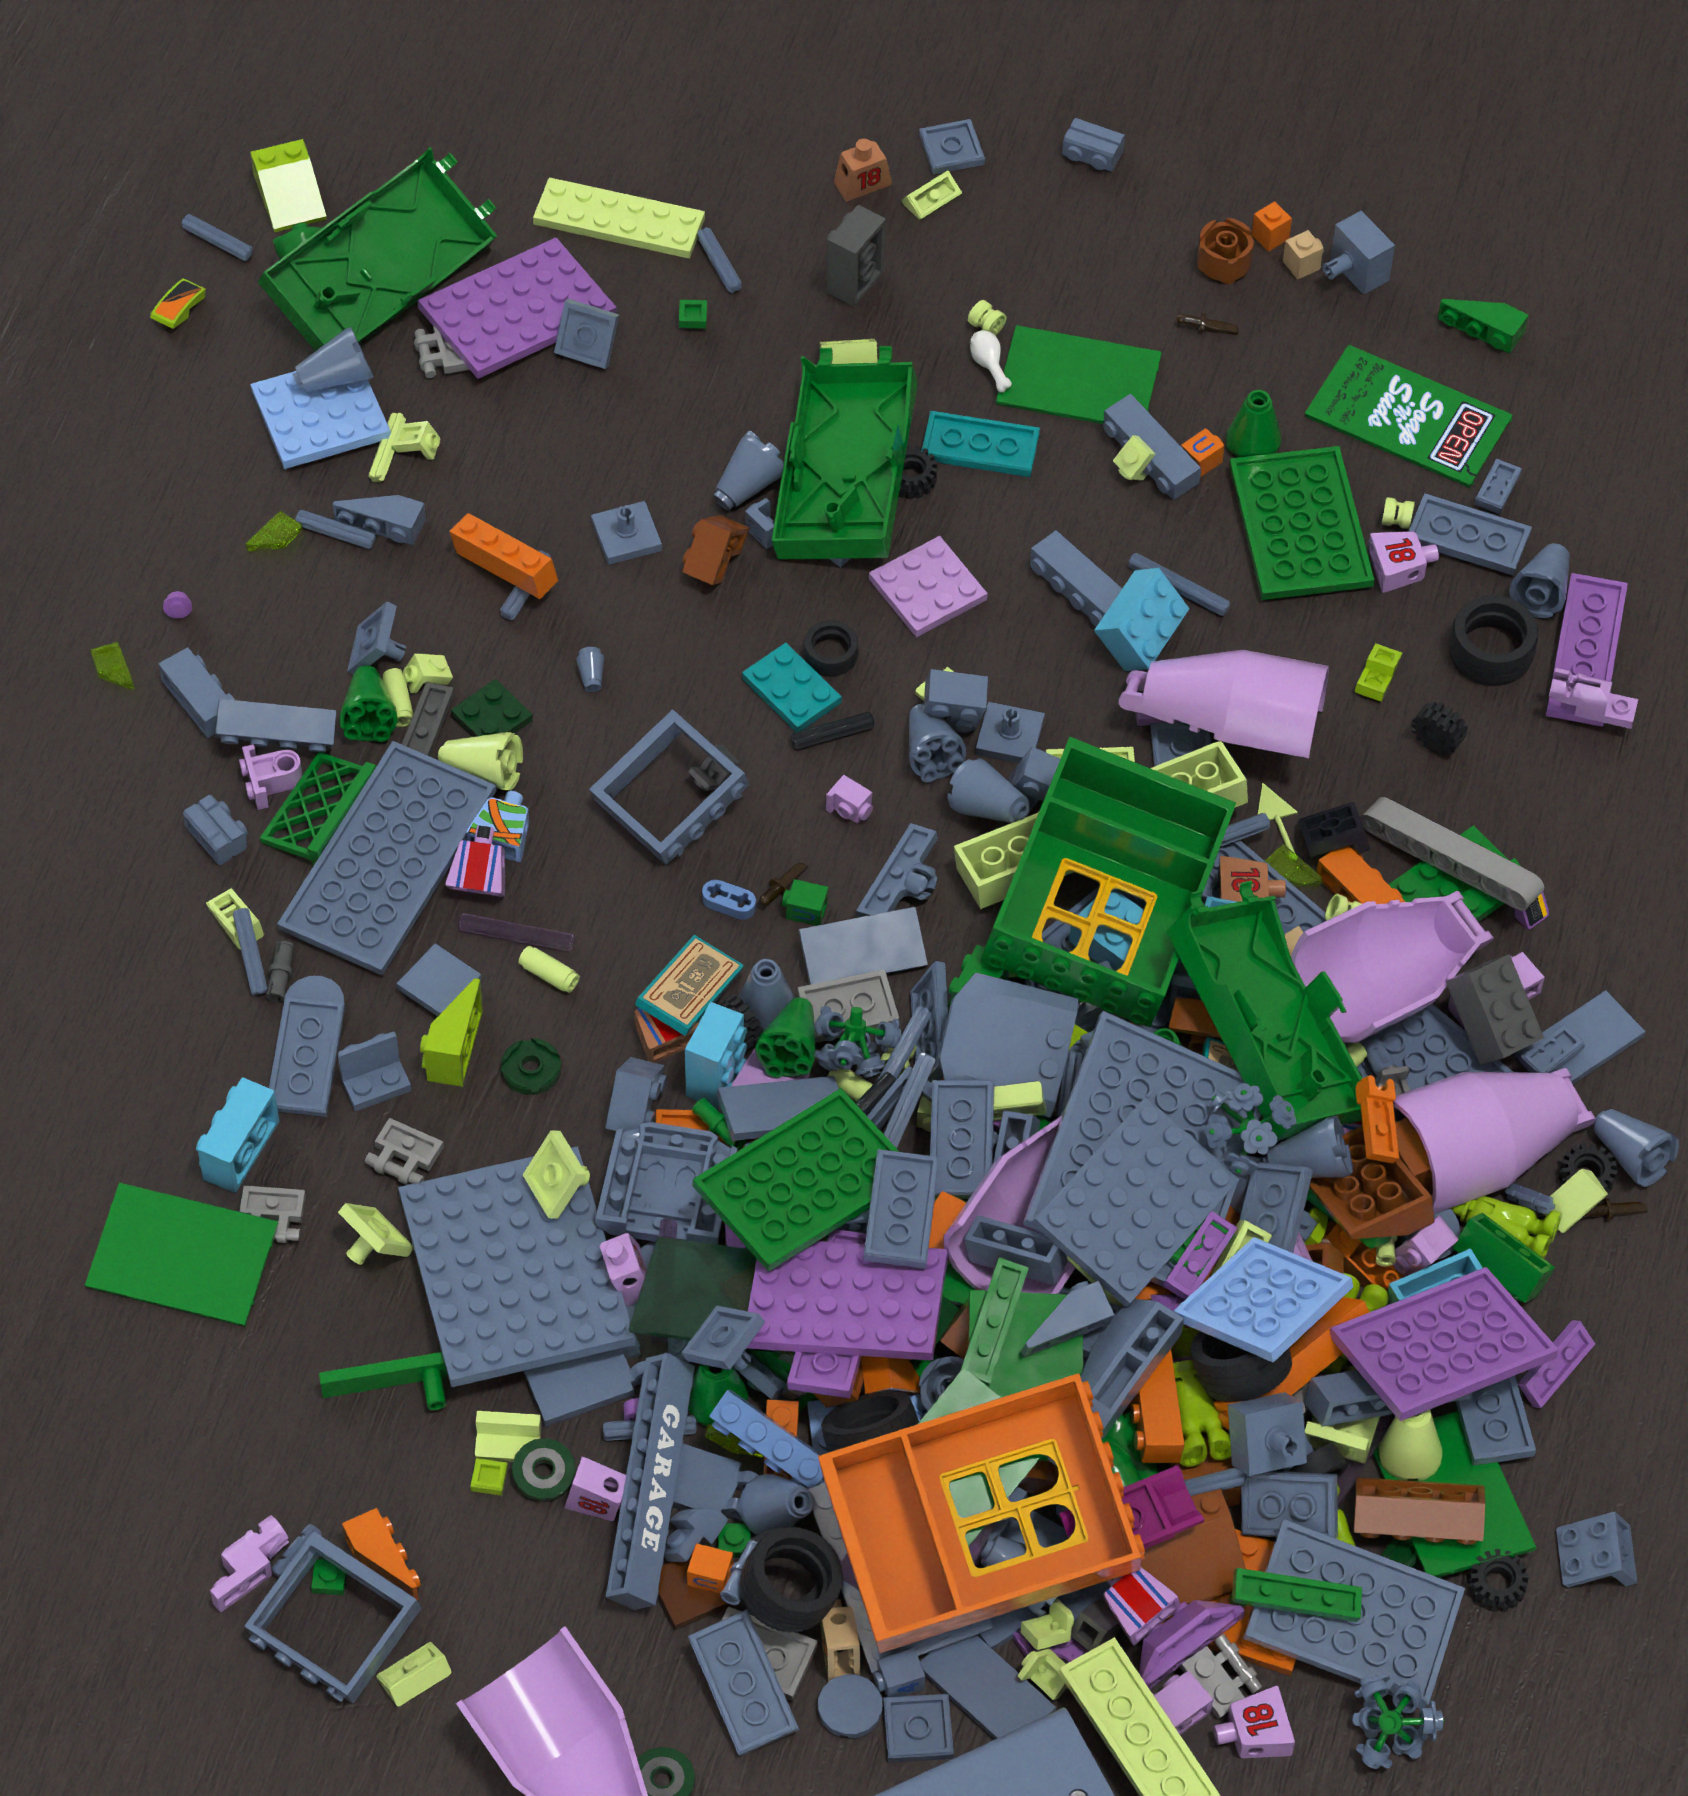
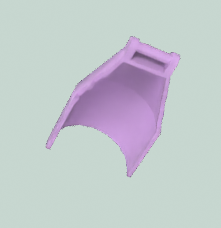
M1248 650L1153 661L1148 672L1133 670L1128 674L1126 679L1127 687L1120 695L1119 705L1125 710L1143 713L1174 724L1175 720L1190 725L1189 730L1196 733L1200 731V728L1215 733L1214 739L1222 742L1309 758L1318 711H1323L1329 666Z
M1459 891L1444 897L1415 898L1412 902H1399V900H1390L1386 904H1376L1375 901L1366 902L1304 931L1299 937L1291 959L1305 986L1321 971H1325L1343 999L1342 1003L1347 1012L1341 1013L1340 1009H1338L1330 1016L1343 1042L1357 1043L1433 1004L1446 988V981L1455 977L1475 951L1482 949L1493 941L1494 937L1489 931L1485 932L1464 904V897Z
M1567 1068L1552 1073L1461 1072L1396 1096V1100L1393 1101L1394 1111L1399 1110L1409 1119L1418 1132L1427 1152L1432 1171L1434 1214L1509 1187L1520 1175L1533 1167L1540 1158L1552 1151L1570 1134L1589 1127L1596 1121L1595 1116L1586 1109L1570 1080L1572 1076Z
M1062 1116L999 1157L945 1233L944 1249L948 1250V1259L951 1265L973 1288L978 1286L982 1290L987 1291L994 1272V1268L969 1261L964 1238L977 1215L1039 1232L1023 1225V1221ZM1068 1261L1055 1286L1025 1278L1021 1292L1059 1293L1076 1267Z
M566 1626L515 1667L475 1694L456 1703L512 1786L525 1796H648L623 1709Z

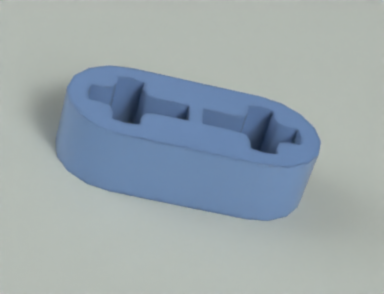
M710 880L703 886L702 900L707 908L741 920L749 919L755 914L756 898L749 890L721 880ZM716 891L720 892V895H717L715 898L711 897ZM743 901L748 902V905H744L742 908L738 907V904H742Z

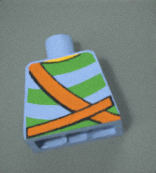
M508 791L504 801L496 798L487 799L466 832L467 841L474 842L477 826L494 828L492 844L502 846L505 849V859L521 863L529 827L528 808L521 805L523 796L516 791Z

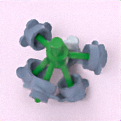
M829 1006L822 1007L820 1010L821 1015L814 1025L815 1032L823 1034L827 1041H833L836 1036L842 1033L843 1029L845 1031L835 1046L825 1044L821 1051H815L816 1057L819 1058V1064L829 1071H838L839 1068L848 1070L851 1069L852 1065L857 1064L856 1075L863 1074L864 1077H875L881 1073L880 1068L885 1066V1060H881L879 1053H875L877 1045H881V1050L887 1052L890 1047H896L901 1037L899 1020L893 1019L891 1023L882 1021L876 1029L866 1026V1021L862 1019L863 1009L860 1007H852L850 1018L845 1022L840 1013L832 1012ZM869 1034L875 1035L876 1043L871 1042Z
M1370 1674L1360 1681L1361 1687L1354 1694L1357 1698L1363 1696L1365 1700L1364 1707L1358 1713L1352 1715V1723L1355 1726H1360L1364 1730V1735L1370 1738L1366 1741L1365 1745L1358 1744L1356 1747L1357 1752L1363 1756V1763L1368 1767L1377 1769L1380 1766L1385 1768L1392 1766V1761L1388 1759L1391 1750L1385 1744L1389 1734L1395 1733L1392 1749L1396 1755L1406 1754L1412 1759H1418L1422 1755L1421 1748L1423 1742L1427 1740L1428 1734H1430L1432 1741H1436L1437 1731H1442L1444 1723L1442 1712L1436 1711L1435 1701H1430V1708H1425L1427 1700L1422 1697L1420 1684L1415 1680H1409L1405 1684L1396 1682L1391 1686V1692L1394 1694L1393 1703L1396 1707L1395 1710H1388L1383 1700V1697L1389 1692L1385 1683L1390 1679L1388 1674L1380 1677L1377 1674ZM1416 1708L1420 1709L1419 1718H1403L1401 1715L1402 1712L1412 1713ZM1410 1725H1419L1420 1728L1417 1730ZM1382 1731L1379 1739H1373L1377 1737L1378 1732Z

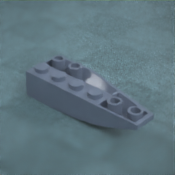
M1134 1299L1127 1308L1123 1305L1093 1345L1082 1372L1081 1380L1082 1382L1088 1381L1093 1395L1092 1413L1099 1412L1104 1428L1102 1430L1104 1437L1182 1334L1184 1318L1158 1301ZM1048 1457V1461L1056 1465V1463L1050 1457Z

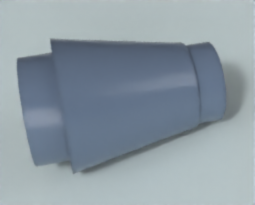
M597 647L582 648L578 651L576 662L584 689L588 692L599 691L602 688L604 655L601 654V650Z

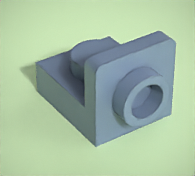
M764 498L760 502L752 504L745 511V526L750 527L749 533L768 549L773 546L774 521L770 518L771 502Z

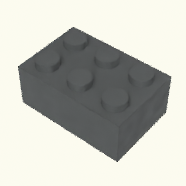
M858 204L851 213L848 212L844 216L841 225L829 233L826 240L828 252L826 257L827 274L825 277L828 294L855 307L884 273L886 218Z
M1510 954L1486 961L1446 981L1480 1065L1505 1058L1544 1038Z

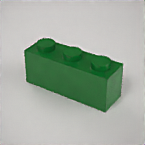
M1484 1213L1468 1220L1458 1237L1459 1240L1452 1247L1458 1253L1471 1248L1482 1268L1487 1267L1514 1299L1524 1303L1539 1296L1556 1268Z

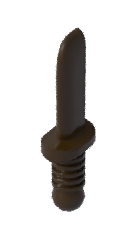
M1183 313L1179 314L1176 318L1179 324H1188V326L1191 325L1193 327L1199 326V332L1202 333L1204 330L1238 335L1239 333L1238 327L1234 324L1206 319L1205 313L1201 314V318Z
M797 863L779 880L772 878L769 881L771 887L759 899L760 904L768 906L780 894L784 896L785 890L808 866L804 863Z
M1609 1198L1602 1199V1204H1597L1583 1217L1605 1215V1219L1608 1221L1613 1220V1216L1647 1213L1648 1209L1642 1202L1610 1203Z

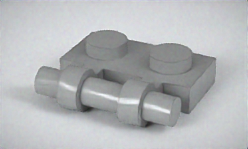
M434 325L433 334L426 335L424 329H417L414 332L415 349L420 353V368L425 372L427 378L435 377L436 366H442L444 374L470 370ZM437 347L438 353L431 354L430 348Z
M389 1118L375 1140V1148L382 1150L381 1154L377 1156L369 1152L366 1156L365 1164L374 1167V1171L382 1175L388 1173L398 1178V1181L402 1184H419L424 1181V1176L415 1171L418 1167L430 1171L444 1148L443 1141ZM395 1156L407 1162L402 1167L391 1162L392 1158Z
M244 1186L240 1212L278 1221L279 1224L274 1239H277V1243H287V1240L299 1241L300 1229L289 1228V1222L302 1223L306 1193L305 1190Z
M1225 1634L1214 1640V1643L1221 1651L1216 1656L1206 1646L1179 1666L1183 1673L1189 1670L1213 1698L1211 1711L1217 1720L1228 1713L1229 1706L1233 1702L1245 1698L1238 1689L1245 1684L1252 1694L1263 1687L1255 1677L1257 1673L1254 1668L1247 1666L1238 1653L1240 1649L1235 1642L1231 1644ZM1226 1660H1228L1239 1675L1233 1680L1221 1666Z

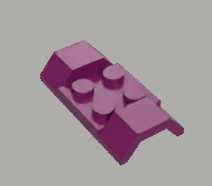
M1179 1465L1124 1487V1498L1121 1499L1123 1504H1130L1135 1520L1132 1532L1134 1535L1140 1534L1144 1549L1169 1540L1179 1532L1204 1523L1202 1514L1196 1509L1186 1488ZM1066 1510L1059 1513L1066 1536L1069 1539L1074 1533L1076 1524L1072 1512Z

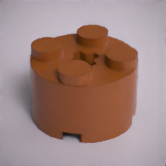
M1226 218L1224 222L1213 220L1207 223L1201 230L1199 238L1198 269L1208 277L1219 280L1224 284H1233L1237 279L1243 277L1249 271L1252 263L1254 239L1250 228L1243 222L1232 218Z

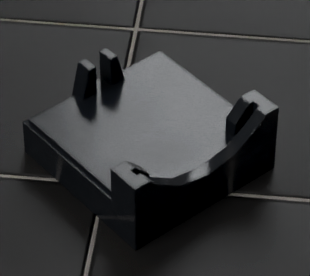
M1354 802L1298 819L1310 857L1355 843L1359 854L1370 851L1367 836Z

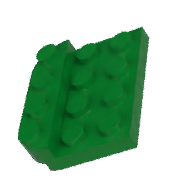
M1474 825L1460 834V836L1507 859ZM1515 858L1509 860L1520 866L1519 862ZM1421 861L1388 884L1391 888H1395L1401 893L1405 902H1412L1415 898L1444 897L1459 891L1464 897V904L1478 922L1505 904L1424 861Z

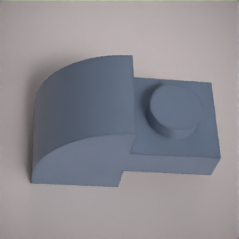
M711 1508L685 1509L676 1513L670 1519V1522L677 1530L666 1541L664 1558L668 1562H687L694 1551L696 1543L712 1545L729 1519L721 1512Z

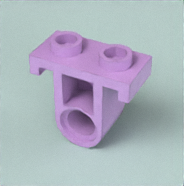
M254 744L242 747L244 759H239L240 769L243 777H249L250 782L245 783L249 800L255 799L257 810L269 808L267 795L294 789L302 777L300 757L294 751L281 750L256 756Z
M1440 1215L1434 1218L1435 1223L1418 1230L1404 1243L1395 1248L1396 1262H1393V1266L1405 1277L1432 1264L1442 1253L1459 1240Z

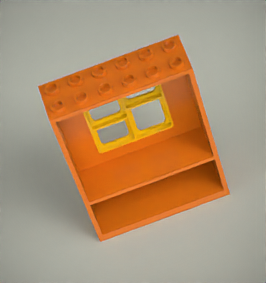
M1079 1373L818 1456L821 1472L879 1654L1141 1569V1560L1145 1559L1144 1545L1140 1534L1134 1535L1132 1532L1134 1528L1133 1522H1135L1130 1504H1123L1121 1498H1124L1123 1483L1119 1472L1114 1474L1111 1468L1114 1467L1112 1450L1109 1442L1102 1443L1101 1437H1104L1102 1432L1104 1430L1099 1412L1092 1413V1391L1088 1381L1082 1382ZM1038 1454L1048 1456L1056 1463L1059 1477L1052 1489L1016 1502H1010L1007 1499L998 1472L1001 1465ZM982 1472L987 1478L995 1505L991 1510L962 1518L957 1514L949 1483L953 1480ZM1058 1504L1065 1506L1072 1512L1075 1518L1076 1526L1074 1533L1062 1543L1045 1548L1040 1546L1030 1518L1031 1512L1048 1505ZM1013 1517L1017 1519L1027 1548L1026 1553L984 1568H977L973 1563L965 1538L966 1533Z

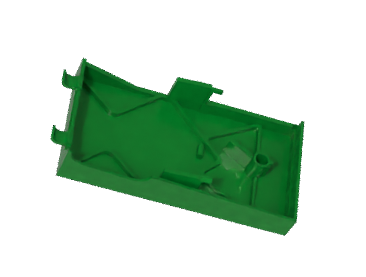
M429 147L404 170L374 192H369L263 272L258 280L259 285L314 351L349 327L352 328L358 343H362L489 248L496 239L497 235L484 220L496 207L489 199L478 208L471 204L446 174L458 162L451 153H448L446 157L436 162L432 148Z
M879 346V360H877V363L832 364V347L819 348L820 360L818 364H813L806 357L801 356L802 381L795 423H790L772 543L778 559L888 558L918 385L912 362H892L891 346Z
M1251 880L1240 884L1239 892L1243 901L1208 908V906L1202 903V890L1191 892L1189 896L1190 907L1166 932L1244 1082L1250 1085V1087L1258 1086L1260 1088L1263 1102L1257 1107L1263 1119L1272 1115L1273 1111L1270 1109L1269 1103L1273 1101V1097L1276 1095L1281 1096L1284 1101L1292 1105L1296 1124L1289 1129H1285L1282 1124L1279 1125L1275 1121L1270 1123L1272 1126L1271 1131L1276 1134L1277 1141L1290 1138L1328 1117L1337 1116L1341 1125L1362 1121L1361 1105L1357 1104L1355 1087L1363 1078L1330 1018L1338 1009H1340L1341 1013L1347 1012L1342 1003L1343 999L1325 971H1321L1305 986L1290 956L1274 901L1276 899L1275 895L1264 898L1255 896L1252 892L1251 886L1253 881Z

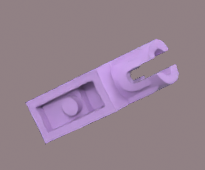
M1555 668L1549 697L1558 702L1577 706L1574 716L1631 729L1638 699L1610 693L1612 686L1610 681L1588 677L1582 673L1572 675L1569 670Z
M272 1515L258 1523L260 1534L248 1530L244 1536L227 1547L221 1554L223 1566L230 1576L220 1578L210 1590L213 1605L220 1613L272 1576L270 1561L267 1558L271 1560L283 1546L289 1543L286 1532Z

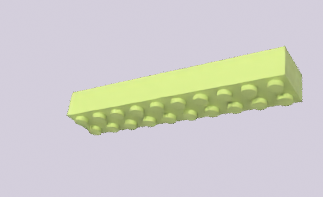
M1222 741L1212 743L1150 768L1236 802L1235 807L1248 803L1247 779ZM1039 812L954 846L956 868L980 909L1005 899ZM1067 871L1064 876L1073 873V871Z

